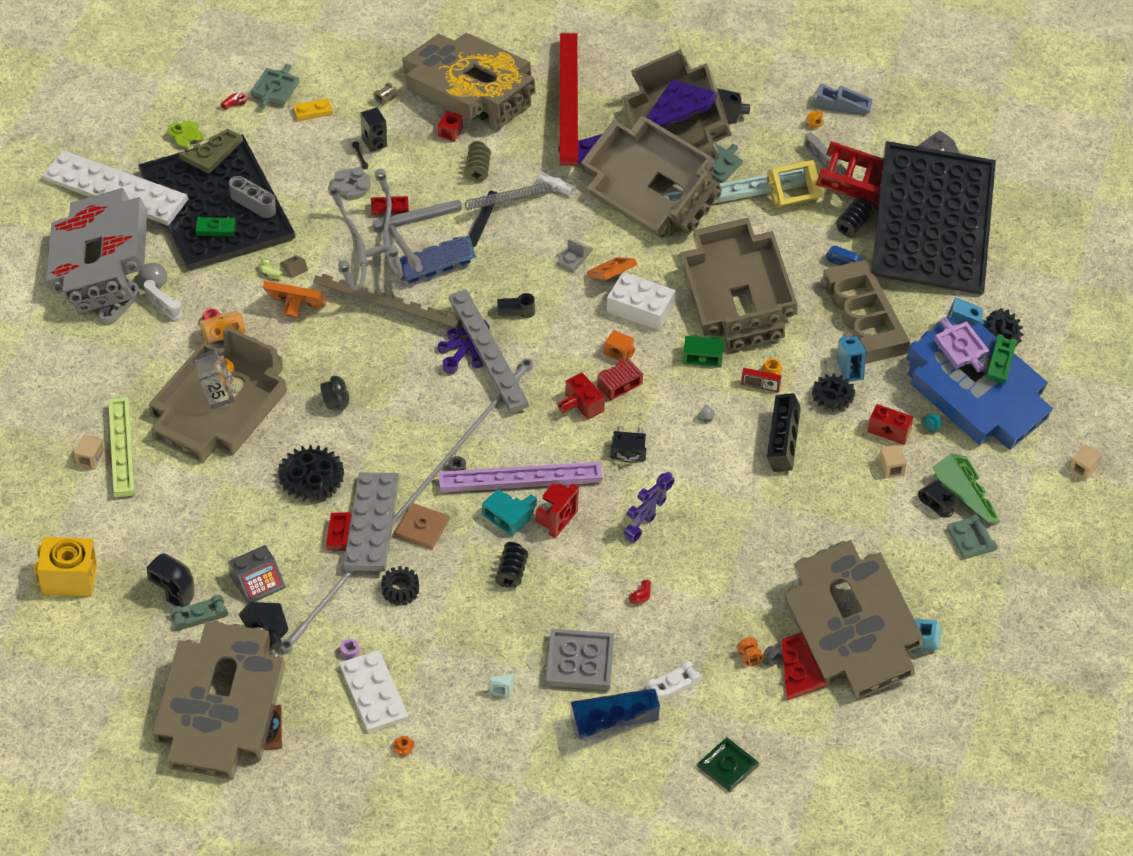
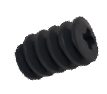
M855 198L836 220L839 232L846 237H853L870 217L871 204L866 199Z
M509 541L504 545L499 569L495 577L496 583L502 587L519 586L522 583L523 572L529 553L519 543Z

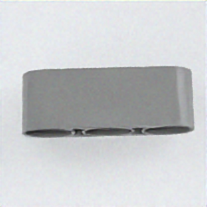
M235 176L229 180L231 199L264 218H270L275 215L276 205L273 194L241 176Z

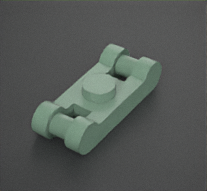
M215 595L206 601L185 607H173L170 610V614L175 619L174 625L176 630H183L203 624L206 621L227 617L228 610L223 606V597Z

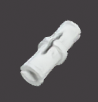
M544 172L538 177L539 184H547L554 192H561L568 197H571L575 192L574 185L562 181L559 177L555 178Z

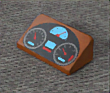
M281 704L276 705L274 708L264 749H282Z

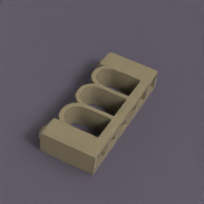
M867 260L824 269L823 278H821L822 288L826 289L829 295L833 294L832 300L834 305L843 310V323L850 329H853L852 337H858L866 350L865 364L908 354L910 340L874 273H872ZM865 287L867 293L855 296L842 294V292ZM875 306L878 311L866 315H855L852 313V311ZM885 325L888 330L887 332L874 335L861 332L862 330Z

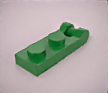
M997 335L986 379L1005 384L1017 340L1012 338L1009 340L1004 338L1003 335Z

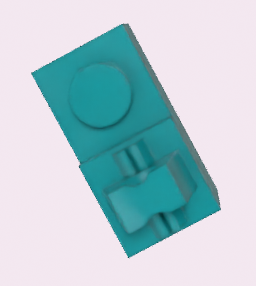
M497 489L482 502V515L510 536H514L531 521V515L537 506V498L530 494L522 501L517 497L512 499L509 494Z

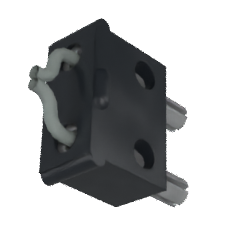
M620 425L617 426V431H614L613 445L610 447V458L623 459L625 463H630L631 460L645 461L647 448H645L646 434L644 433V428L641 427L640 433V427H638L637 433L624 432V426L622 425L620 432Z

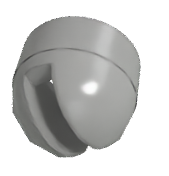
M706 404L698 414V418L704 422H710L714 418V410Z

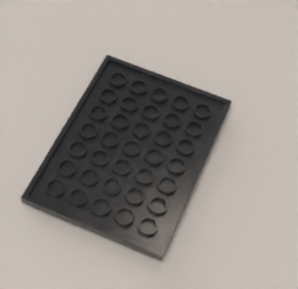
M241 134L243 141L211 173H207L181 160L179 153L138 164V169L143 179L187 194L188 201L169 226H166L188 270L295 238V231L243 134ZM235 176H241L273 194L276 205L275 215L270 218H264L231 199L229 180ZM197 217L235 218L234 237L196 236Z
M886 141L884 145L871 267L872 273L882 278L983 295L985 291L996 160Z

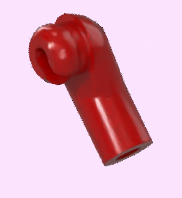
M233 93L222 101L220 106L227 110L232 105H244L248 97L245 93Z

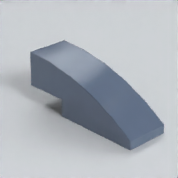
M820 83L815 91L812 105L839 112L869 114L873 99L843 86H839L836 90Z

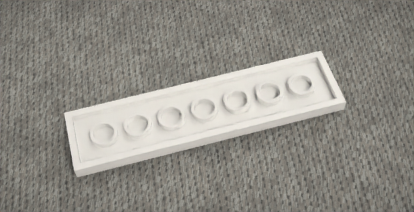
M64 150L43 175L44 180L88 197L123 188L129 200L137 197L141 198L147 209L148 219L168 226L188 201L187 194Z

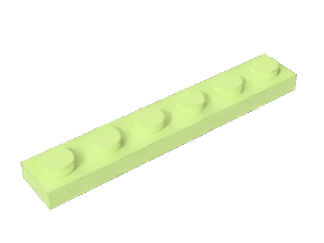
M129 398L108 399L114 497L135 496Z

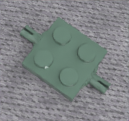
M285 64L282 70L269 68L264 70L251 90V96L262 99L258 104L260 108L265 109L268 102L282 106L286 104L299 84V77L289 74V71L292 69L290 64Z
M716 144L720 158L714 160L716 165L711 177L718 183H724L743 163L741 158L733 154L738 150V146L735 144H731L728 149H724Z

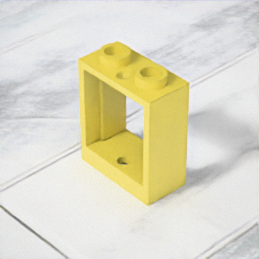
M814 160L774 168L767 172V183L771 186V199L776 208L816 200L823 196L821 187L816 185L818 174ZM803 169L809 194L784 199L778 174Z

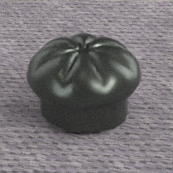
M333 375L330 381L320 383L322 397L328 409L338 407L340 410H343L348 406L350 398L348 390H346L345 381L341 377Z

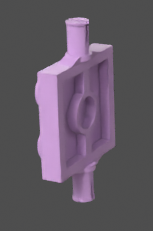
M946 317L940 319L939 323H941L945 330L935 335L933 340L955 369L966 364H972L977 372L982 371L984 366H982L978 359L986 356L989 350L968 322L951 325Z

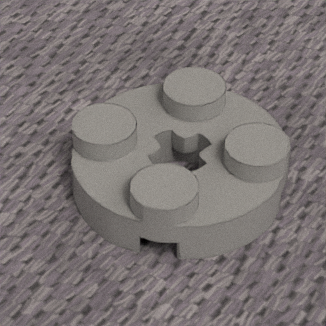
M360 167L345 169L335 173L333 183L339 185V194L344 196L345 199L355 200L362 198L370 190V178Z

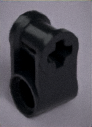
M933 480L918 491L920 501L939 516L948 518L954 514L953 505L956 502V496L942 486L939 481Z

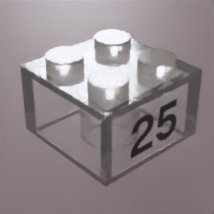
M215 349L195 356L198 378L212 410L235 402L233 395L236 393L233 384L234 379L231 371L226 368L227 363L224 355L220 356L218 350Z

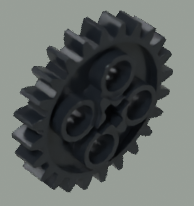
M309 445L308 449L301 446V451L293 449L294 454L287 453V459L282 458V464H279V484L282 485L283 491H288L289 496L294 494L295 499L301 496L303 502L306 498H310V501L313 502L314 498L317 497L321 501V496L324 495L326 498H329V492L335 494V488H341L340 483L343 482L344 476L343 462H340L339 456H335L334 451L328 453L327 447L320 450V445L316 449H313L312 445Z

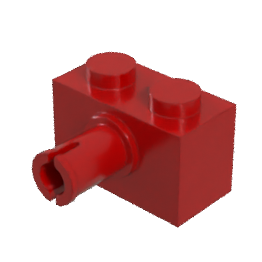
M582 372L566 380L565 395L567 398L557 402L561 413L564 414L566 411L577 407L589 420L604 412L605 396Z

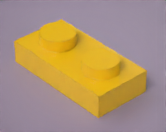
M329 98L293 105L297 122L333 115Z

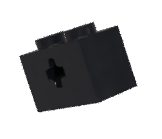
M378 107L360 112L361 138L369 151L372 152L387 147L386 120Z

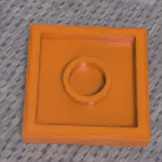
M615 257L588 270L587 275L592 279L607 280L637 266V262L634 258Z

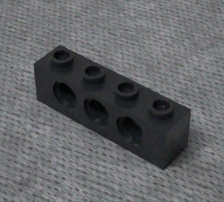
M795 393L775 395L767 459L773 472L793 470L801 407Z

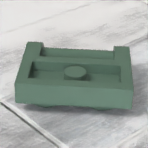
M979 514L947 525V530L963 559L993 552L998 548L996 542L991 539L983 524V518ZM971 527H976L985 543L984 545H980Z

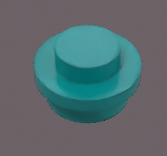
M929 413L923 417L922 424L926 430L935 433L940 429L942 422L937 414Z

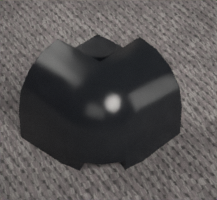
M166 553L159 554L146 567L148 580L165 589L167 602L174 606H188L195 596L194 578L190 569L183 562Z

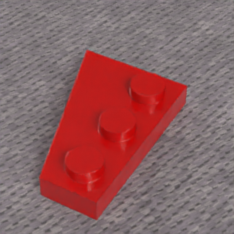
M799 632L782 639L787 700L825 687L826 681L802 633Z

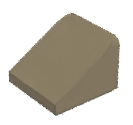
M297 255L280 263L292 278L308 271L305 259Z

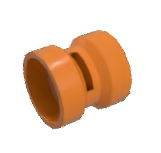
M748 637L737 644L736 648L739 654L743 656L742 660L745 666L758 665L764 659V655L758 649V643L755 638Z

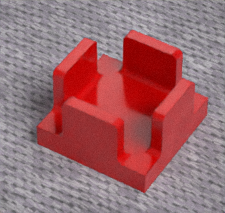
M560 483L557 485L551 484L542 495V499L554 506H551L548 511L540 507L536 509L535 521L548 528L549 535L554 538L561 533L578 512L579 487L573 483L569 488Z

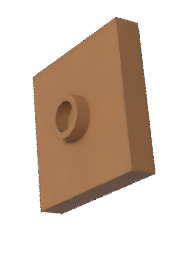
M412 503L395 531V537L433 550L449 522V515Z

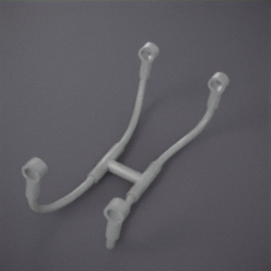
M377 169L375 171V179L380 183L382 191L385 192L387 201L383 245L365 250V244L358 230L343 207V201L339 194V185L332 183L328 186L329 195L333 196L336 206L339 207L358 241L359 262L362 268L358 286H355L353 283L354 280L350 273L349 262L341 260L338 263L339 272L343 274L346 283L349 284L353 291H359L364 285L367 257L385 252V258L394 275L398 278L403 276L402 265L398 257V248L395 245H391L390 236L388 235L391 216V196L384 169Z

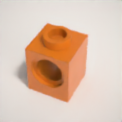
M613 330L604 342V355L615 360L624 362V360L632 358L635 353L634 338L616 330Z

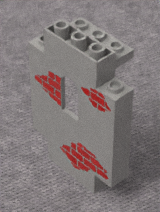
M123 188L71 202L69 217L51 222L46 282L53 295L64 293L70 305H74L79 314L133 299V292L126 281V275L144 270L147 209L140 197L129 200ZM102 240L100 258L94 263L85 264L86 244Z

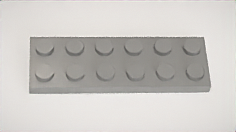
M359 473L343 565L344 571H386L400 481L399 473Z

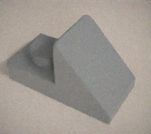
M568 239L567 251L557 261V266L574 273L593 251V248L577 240Z

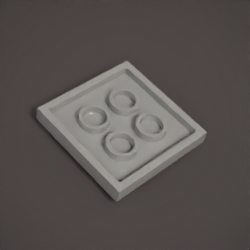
M551 628L546 686L610 690L614 633Z

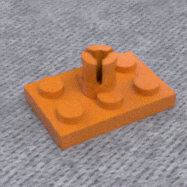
M264 280L263 289L271 296V299L282 301L283 298L286 299L283 315L285 316L289 315V317L298 318L301 302L309 303L308 306L320 308V305L326 306L327 298L321 291Z

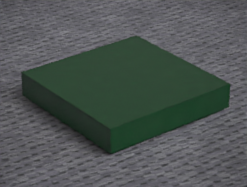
M726 737L698 762L697 767L731 792L759 766V762Z

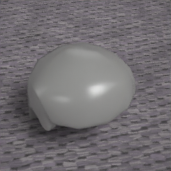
M144 264V270L138 271L137 284L140 288L144 289V282L153 280L156 287L160 289L167 282V272L160 264Z

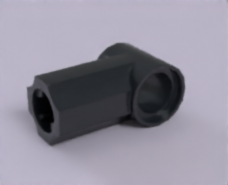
M523 293L518 298L497 299L498 315H520L523 318H531L536 312L535 298L530 293Z

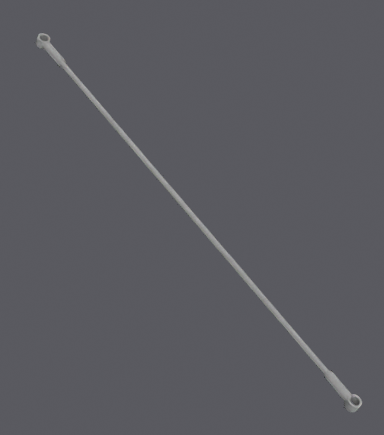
M525 358L521 361L520 368L514 373L517 382L526 372L532 370L533 362L531 359ZM500 393L394 516L393 525L501 400ZM347 571L310 616L296 628L288 639L282 640L283 645L280 647V651L283 654L292 652L293 645L307 630L311 621L354 571Z

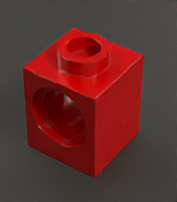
M446 110L438 123V137L455 142L463 129V116Z

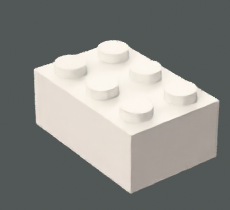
M622 272L607 297L606 312L660 331L675 305L676 290Z

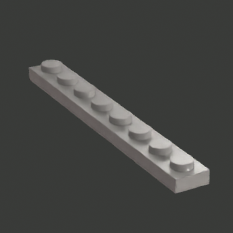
M467 289L450 294L449 301L509 412L513 413L528 408L529 402Z

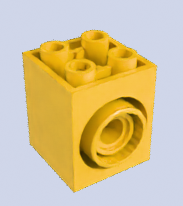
M43 537L42 544L38 545L37 548L39 561L35 562L34 573L38 574L37 587H40L41 594L92 597L97 568L93 538Z

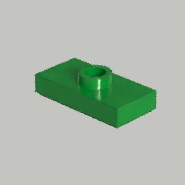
M197 217L196 236L234 237L236 220L235 218Z

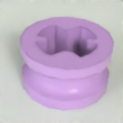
M354 639L344 640L340 645L341 656L348 660L357 657L360 652L359 643ZM353 647V650L351 649L350 652L346 651V648Z

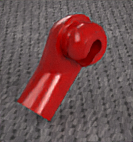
M642 580L641 589L629 594L630 603L640 604L649 600L651 581Z

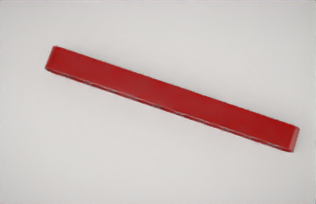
M560 33V166H578V33Z

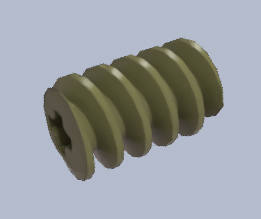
M474 141L468 147L465 177L469 180L482 181L488 177L491 150L483 142Z

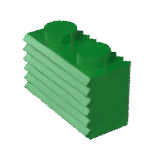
M698 335L685 336L683 364L721 367L724 339H719L715 336L710 338L699 337Z

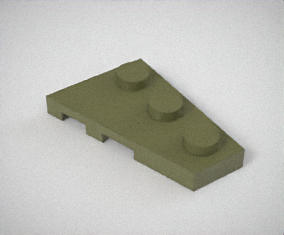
M227 128L210 137L208 142L202 145L198 143L193 146L192 150L179 153V158L207 173H211L243 141V136Z

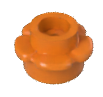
M408 736L396 738L393 742L394 751L401 756L409 755L415 746L414 741L410 740Z

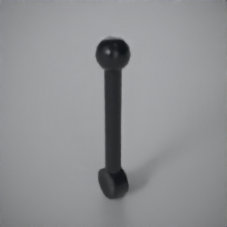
M353 142L352 147L356 149L362 162L361 167L367 169L369 165L365 162L360 152L359 143Z

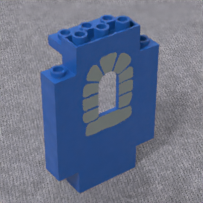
M947 318L951 325H957L952 319ZM938 322L932 331H926L918 342L914 341L908 347L909 352L906 359L910 362V368L907 373L912 378L910 384L978 445H981L993 435L1005 447L1011 450L1049 418L1053 407L1040 397L1048 382L1014 353L1005 384L986 379V375L975 383L959 368L955 369L933 340L935 335L945 330L941 323ZM978 322L972 329L989 350L986 356L978 359L982 366H984L982 371L987 375L996 337Z

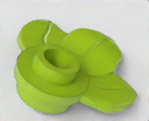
M195 122L173 123L168 127L170 138L183 148L189 149L190 142L204 140L202 133L198 130L199 125Z

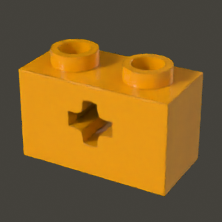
M238 311L199 321L203 338L209 344L223 340V330L227 326L234 330H239L241 333H246L242 314Z

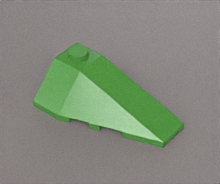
M949 454L932 467L936 480L988 523L997 524L1000 522L992 503L984 498L983 495L986 493V490L977 483L976 480L979 479V475L967 456Z

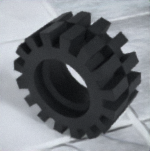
M398 566V570H395V567H392L391 572L387 570L385 575L382 576V595H384L385 600L389 599V603L392 604L395 601V605L399 606V602L406 605V601L412 603L413 598H417V594H419V579L414 570L411 569L409 571V567H405L403 570L402 566ZM397 582L408 584V587L405 589H395L392 586Z

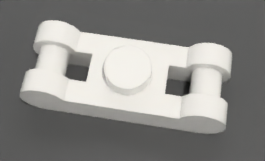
M153 280L145 281L146 299L172 320H181L183 317L181 302L172 300L167 293L160 291Z
M687 661L680 668L657 679L649 680L645 684V688L648 692H652L656 703H660L700 683L703 677L694 670L695 666L692 662ZM686 674L689 676L687 679L683 677Z

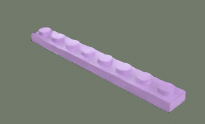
M600 462L439 472L440 493L551 486L553 483L556 485L558 483L562 485L602 483Z

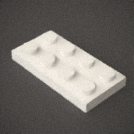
M380 650L339 662V667L367 733L409 721V716Z

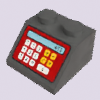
M266 545L228 561L229 575L247 603L256 602L286 588L276 560Z

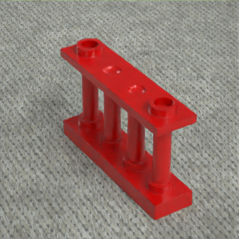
M830 141L826 155L830 156L831 159L827 170L821 168L816 185L853 198L860 197L872 204L878 205L880 187L869 183L873 171L882 174L883 158ZM838 159L849 163L845 175L834 172ZM856 165L866 168L863 181L852 178Z

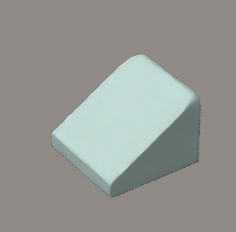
M508 674L490 677L489 692L506 698L510 697L514 687L515 675Z

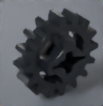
M1001 308L991 312L986 317L987 322L984 323V326L995 337L1000 334L1006 339L1017 340L1016 346L1022 342L1020 337L1024 336V334L1020 330L1023 329V326H1019L1018 323L1021 320L1015 319V313L1010 315L1008 309L1004 311Z
M833 373L832 377H829L828 374H825L824 379L818 377V382H814L812 389L813 400L818 401V406L824 405V410L831 408L832 412H834L835 408H838L842 411L843 406L849 408V404L853 403L855 397L854 384H849V378L844 380L843 375L836 377L835 373Z

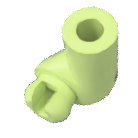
M262 258L259 264L262 274L268 278L281 280L283 272L273 269L269 258Z

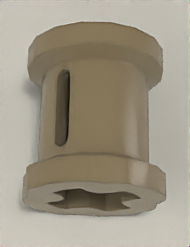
M388 82L381 90L374 91L373 96L376 102L384 105L391 97L395 98L397 96V90L394 85Z

